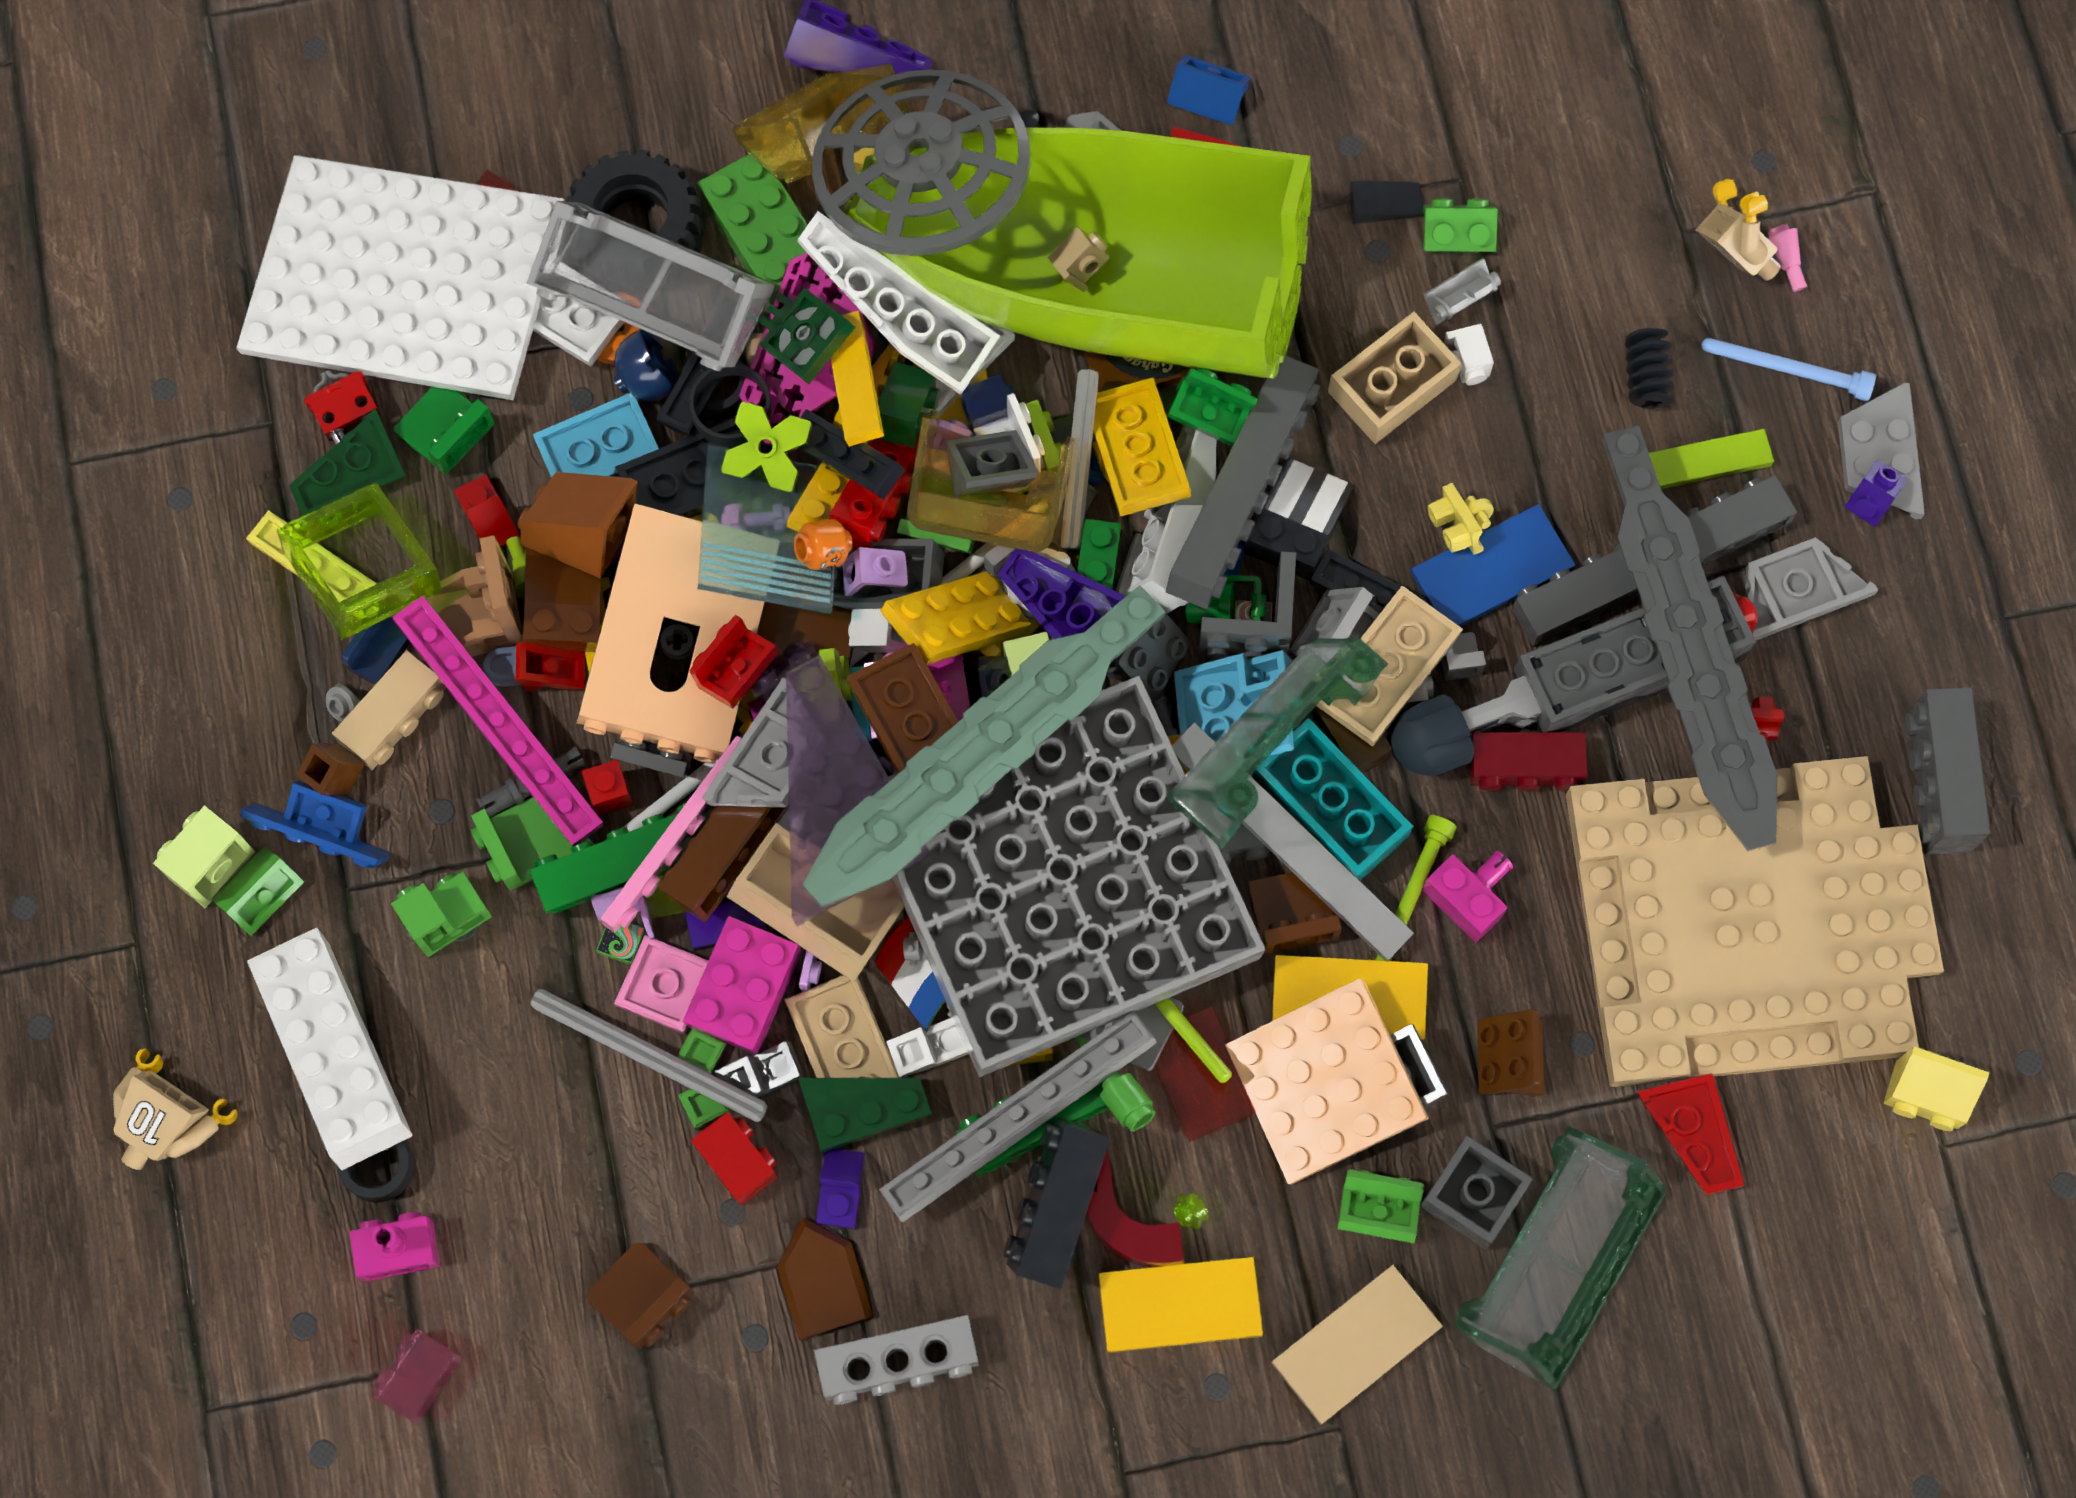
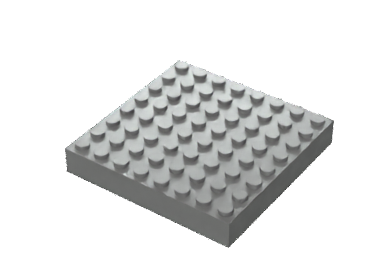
M1140 676L1102 690L1099 698L1072 721L1067 720L1035 748V754L1016 770L1011 769L978 798L979 802L959 820L954 819L921 848V853L892 878L979 1077L1122 1018L1133 1010L1136 1012L1255 962L1261 958L1266 950ZM898 773L859 788V803L868 795H875Z

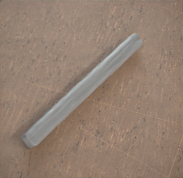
M538 989L532 997L530 1004L535 1010L755 1122H759L763 1118L767 1109L766 1103L747 1092L544 989Z

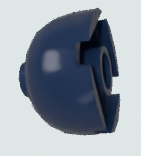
M642 329L627 336L617 348L614 358L617 374L613 378L618 388L624 394L630 392L635 398L645 402L660 401L669 397L680 375L672 359L666 360L660 352L664 348L660 341L652 333Z

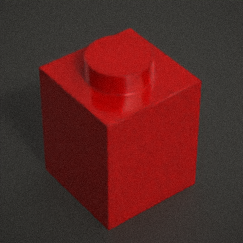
M618 759L582 771L592 806L598 817L634 805Z

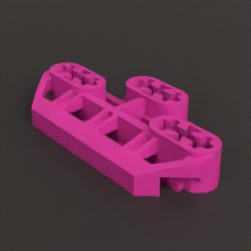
M807 252L791 259L778 294L781 292L791 301H794L800 292L806 288L841 316L859 310L863 317L870 361H872L876 343L873 336L869 333L864 314L819 265L813 278L819 282V285L805 281L810 275L812 266L817 264ZM840 292L842 294V298L834 299L832 302L830 300L831 295L838 296ZM775 299L773 305L780 310L783 305ZM770 313L768 319L771 321L774 315ZM764 328L759 343L769 332L767 328ZM758 345L750 368L763 378L768 387L772 407L769 421L772 428L787 418L784 414L785 411H788L791 415L795 413L800 418L806 409L815 413V411L837 397L831 358L810 384H807L781 363L777 373L783 377V380L770 376V372H773L777 359ZM745 378L739 396L742 402L759 406L764 393L756 383ZM801 394L804 396L802 402H792L793 396L799 397ZM764 440L765 444L773 447L770 440Z

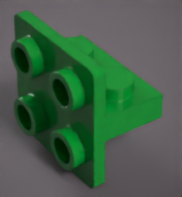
M1202 368L1197 370L1190 369L1178 383L1176 388L1178 391L1167 417L1233 447L1249 412L1255 407L1258 399L1251 396V391L1242 385L1231 383L1229 386L1217 380L1218 376L1212 371Z

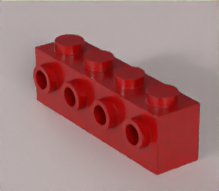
M919 435L914 448L877 438L871 442L870 447L896 461L905 471L884 500L853 481H848L832 508L829 519L837 520L845 530L849 531L852 537V549L857 550L859 547L871 548L874 541L879 543L882 540L887 526V518L893 519L901 501L900 495L908 494L913 483L914 471L919 472L920 467L923 466L927 456V451L923 450L925 435Z

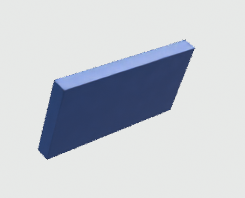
M1538 504L1482 532L1479 541L1483 545L1484 551L1473 555L1469 547L1453 553L1447 550L1411 568L1410 574L1426 598L1427 603L1462 627L1518 598L1517 594L1524 588L1533 584H1537L1540 587L1550 582L1549 579L1556 573L1564 569L1573 570L1575 563Z

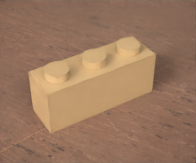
M406 650L332 732V735L340 745L363 761L369 769L373 770L378 764H384L391 757L395 744L403 736H409L416 729L421 715L427 709H433L443 698V691L446 687L431 669Z

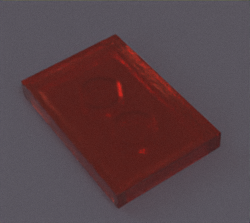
M1212 1006L1188 1016L1186 1019L1232 1072L1231 1078L1224 1083H1220L1175 1028H1173L1154 1066L1189 1143L1256 1114L1253 1103L1225 1046L1228 1040Z

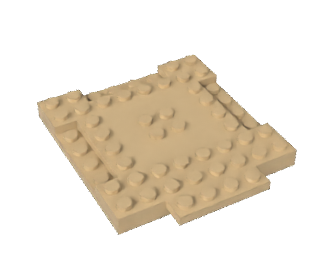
M1868 756L1794 763L1790 768L1776 769V843L1751 851L1745 849L1704 796L1698 777L1654 782L1636 779L1569 787L1566 793L1610 1087L1686 1080L1713 1073V1077L1899 1058L1914 1046L1919 1048L1907 978L1941 975L1944 972L1918 825L1880 828Z

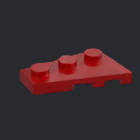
M1713 1073L1637 1091L1638 1097L1705 1196L1744 1187Z

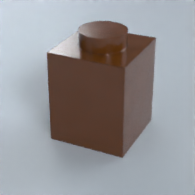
M312 743L296 776L321 795H349L365 763L340 744Z

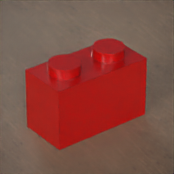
M726 1112L691 1139V1142L738 1204L742 1206L777 1179L772 1169L777 1163L764 1146L757 1150L749 1138L754 1133L742 1117L739 1116L734 1120Z

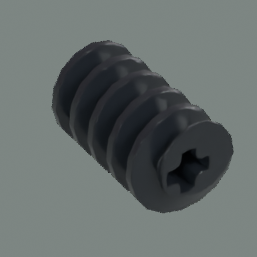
M1638 329L1626 336L1624 341L1625 347L1628 349L1625 354L1628 362L1626 372L1630 376L1627 380V386L1630 389L1628 400L1635 406L1644 409L1663 408L1675 403L1674 396L1664 394L1674 389L1672 382L1663 381L1673 376L1672 369L1663 367L1672 362L1671 355L1662 354L1671 349L1669 341L1660 340L1669 333L1664 329Z

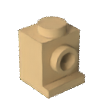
M1076 227L1047 258L1067 282L1085 292L1089 288L1086 282L1099 271L1100 267L1110 256L1105 251L1108 247L1107 243L1097 233L1093 231L1089 235L1079 227Z

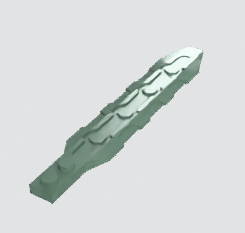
M1139 585L1084 633L1045 642L1019 665L1020 669L987 698L982 697L963 713V719L930 747L925 746L906 763L907 767L875 795H868L836 823L804 880L803 888L821 907H824L892 879L921 853V848L954 819L959 820L979 802L978 798L1011 769L1016 770L1035 754V748L1067 720L1072 721L1099 698L1109 664L1162 619L1166 611Z

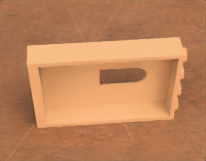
M634 504L577 723L584 725L583 729L590 733L605 735L606 731L620 734V739L628 743L642 744L643 741L658 744L657 749L666 753L679 754L681 750L694 754V759L711 764L716 763V760L720 759L729 746L739 702L732 709L700 690L690 673V668L695 658L701 652H704L716 638L719 629L724 624H727L734 615L742 618L747 629L757 634L766 594L700 582V577L767 590L768 586L700 574V569L770 582V578L702 566L701 561L772 574V571L703 558L701 554L707 553L774 566V563L704 550L702 545L776 558L779 543ZM664 617L700 627L687 680L683 687L674 692L659 690L650 679V668Z

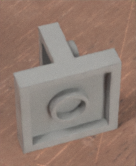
M1364 587L1326 590L1291 646L1290 651L1299 659L1315 658L1334 673L1379 616V613L1368 605L1373 595Z

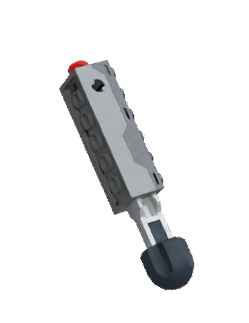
M1723 576L1708 582L1712 596H1715L1724 619L1722 626L1736 664L1745 660L1756 643L1753 632L1758 621V615L1751 600L1733 593ZM1644 607L1521 655L1512 672L1514 680L1510 682L1505 694L1501 697L1461 712L1459 706L1455 705L1451 697L1442 694L1406 710L1399 716L1392 729L1391 743L1395 757L1406 770L1424 776L1439 775L1472 761L1474 746L1471 736L1473 732H1486L1507 723L1520 728L1535 724L1539 733H1561L1668 691L1669 680L1657 644L1651 640L1644 619L1646 614Z

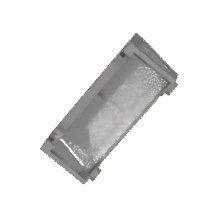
M556 201L527 280V284L536 287V294L543 298L557 301L558 296L567 297L696 352V355L702 358L700 364L716 371H721L722 367H735L775 287L772 283L582 203Z

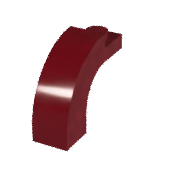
M1106 1152L1095 1184L1097 1192L1092 1193L1086 1212L1087 1221L1096 1237L1116 1256L1138 1266L1153 1268L1183 1264L1184 1258L1179 1222L1146 1225L1132 1220L1119 1208L1113 1193L1109 1152Z

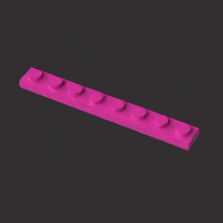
M423 595L392 617L395 624L572 847L582 843L604 826L602 820Z

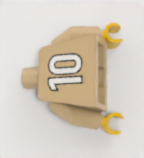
M1726 179L1717 182L1713 186V195L1718 205L1699 225L1696 231L1738 269L1751 276L1758 274L1765 281L1772 279L1781 267L1772 257L1776 253L1777 247L1760 232L1761 221L1756 219V214L1768 209L1766 197L1764 195L1759 196L1757 191L1742 197L1740 200L1742 214L1733 210L1732 207H1728L1727 204L1728 199L1737 197L1734 181Z
M141 1049L137 1052L136 1062L138 1066L129 1070L113 1093L114 1118L116 1119L113 1130L116 1136L129 1144L121 1160L124 1164L136 1170H141L148 1158L159 1161L167 1157L178 1158L190 1152L218 1131V1124H232L238 1116L237 1109H234L228 1116L219 1115L220 1109L227 1105V1099L216 1101L213 1106L214 1114L211 1116L206 1115L209 1111L208 1108L157 1075L163 1067V1059L159 1054L155 1056L151 1063L145 1064V1061L150 1056L148 1049Z

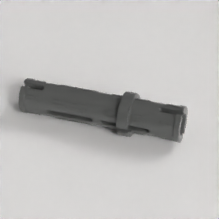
M575 746L553 759L566 776L587 768L582 758L570 765L567 764L568 761L580 756ZM510 777L504 781L505 785L480 798H476L475 800L481 808L494 801V805L485 809L488 815L492 817L514 804L518 806L523 804V799L531 796V794L518 778L512 780Z

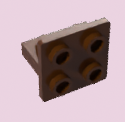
M1528 1009L1478 1020L1479 1094L1487 1096L1509 1092L1532 1097L1544 1095L1542 1019H1538V1011Z

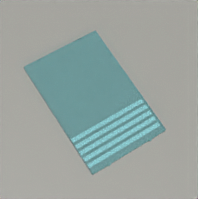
M708 444L697 589L831 614L834 568L810 570L804 563L799 562L794 552V538L799 532L787 527L788 517L819 466L792 461L799 474L794 491L787 492L770 487L762 466L744 479L723 473L721 470L726 451L730 448Z

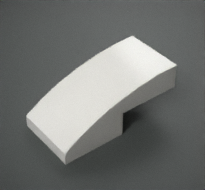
M953 1017L930 1026L927 1032L924 1028L920 1027L886 1041L898 1075L901 1078L969 1054Z

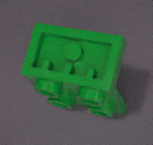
M432 387L394 426L393 431L443 474L447 475L491 429L495 422L489 408L477 399L474 403H471L456 390Z

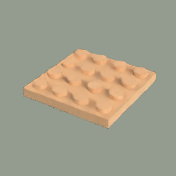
M1362 978L1225 1044L1287 1183L1290 1185L1429 1119L1368 987Z

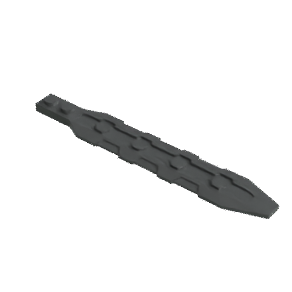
M1640 426L1606 433L1601 440L1624 505L1617 539L1628 572L1633 574L1646 612L1644 619L1651 640L1657 644L1669 680L1667 687L1674 708L1680 712L1693 751L1691 758L1703 794L1747 851L1774 845L1776 843L1777 772L1765 737L1760 735L1746 695L1748 688L1740 666L1735 664L1722 626L1724 619L1715 596H1712L1698 556L1700 549L1690 520L1662 493Z

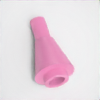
M1784 224L1767 232L1769 235L1767 239L1777 247L1773 257L1781 265L1783 271H1786L1793 292L1806 288L1807 285L1799 266L1801 261L1797 228L1789 229L1788 224Z

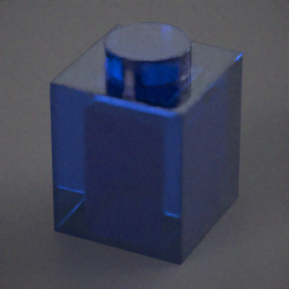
M1000 374L967 386L960 395V403L973 434L974 428L1007 417V395L1015 394L1011 384L1004 385Z

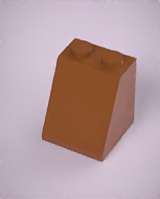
M555 472L548 484L543 483L539 487L535 502L531 508L526 507L520 515L518 521V528L521 529L520 545L601 578L624 544L634 504H636L638 481L623 477Z

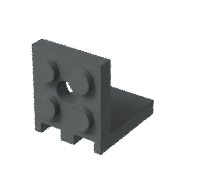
M1281 551L1276 578L1274 622L1202 617L1198 654L1206 655L1208 659L1219 660L1241 653L1247 659L1281 650L1287 654L1292 633L1296 552Z

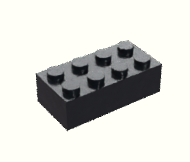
M1054 1116L1052 1124L1046 1123L1040 1139V1145L1044 1146L1040 1161L1034 1160L1028 1176V1183H1032L1028 1198L1022 1197L1017 1208L1016 1220L1020 1221L1016 1235L1008 1237L1003 1257L1008 1258L1007 1266L1017 1276L1058 1289L1062 1288L1110 1141V1137L1101 1131Z

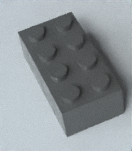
M1972 687L1926 689L1908 711L1909 713L1905 715L1906 734L1912 736L1913 749H1910L1909 765L1912 771H1916L1917 785L1914 786L1913 798L1915 806L1920 807L1922 819L1918 823L1920 841L1925 844L1926 855L1971 853L1990 834Z

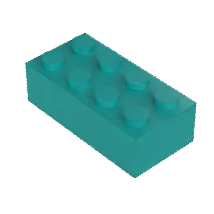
M1307 719L1293 732L1294 750L1264 757L1254 766L1252 778L1345 868L1361 881L1409 838L1413 825L1310 719Z

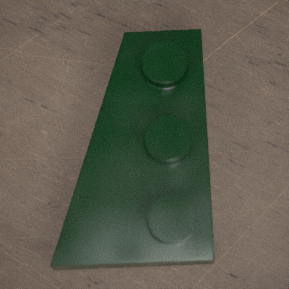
M375 409L356 428L346 434L329 452L319 458L293 481L289 487L304 520L405 478L406 474Z
M798 1078L822 1153L932 1117L920 1078Z

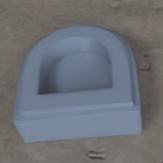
M516 646L497 648L487 654L484 659L483 669L485 675L493 684L504 687L520 685L515 680Z

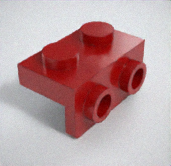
M734 615L727 624H724L719 629L716 638L708 648L695 658L690 668V673L700 690L733 709L778 655L779 651L776 645L747 629L743 619Z

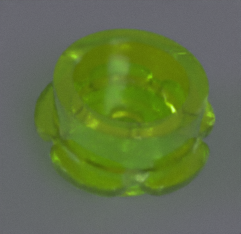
M1191 1192L1186 1196L1183 1194L1178 1195L1177 1205L1174 1206V1213L1178 1221L1184 1227L1189 1225L1193 1229L1200 1228L1201 1223L1208 1219L1205 1204L1195 1192Z

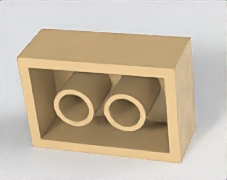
M1412 312L1331 375L1328 393L1372 442L1376 444L1457 381L1462 363L1415 312Z

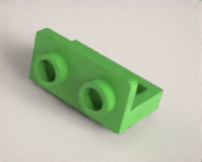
M1432 198L1431 204H1423L1424 251L1496 252L1498 208L1494 205H1489V199L1470 198L1467 199V205H1453V199Z
M1348 1170L1342 1190L1337 1229L1414 1243L1417 1235L1419 1209L1424 1184L1408 1178H1393L1377 1175L1365 1170Z

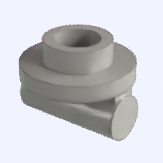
M342 682L329 689L326 694L327 709L340 722L361 701Z

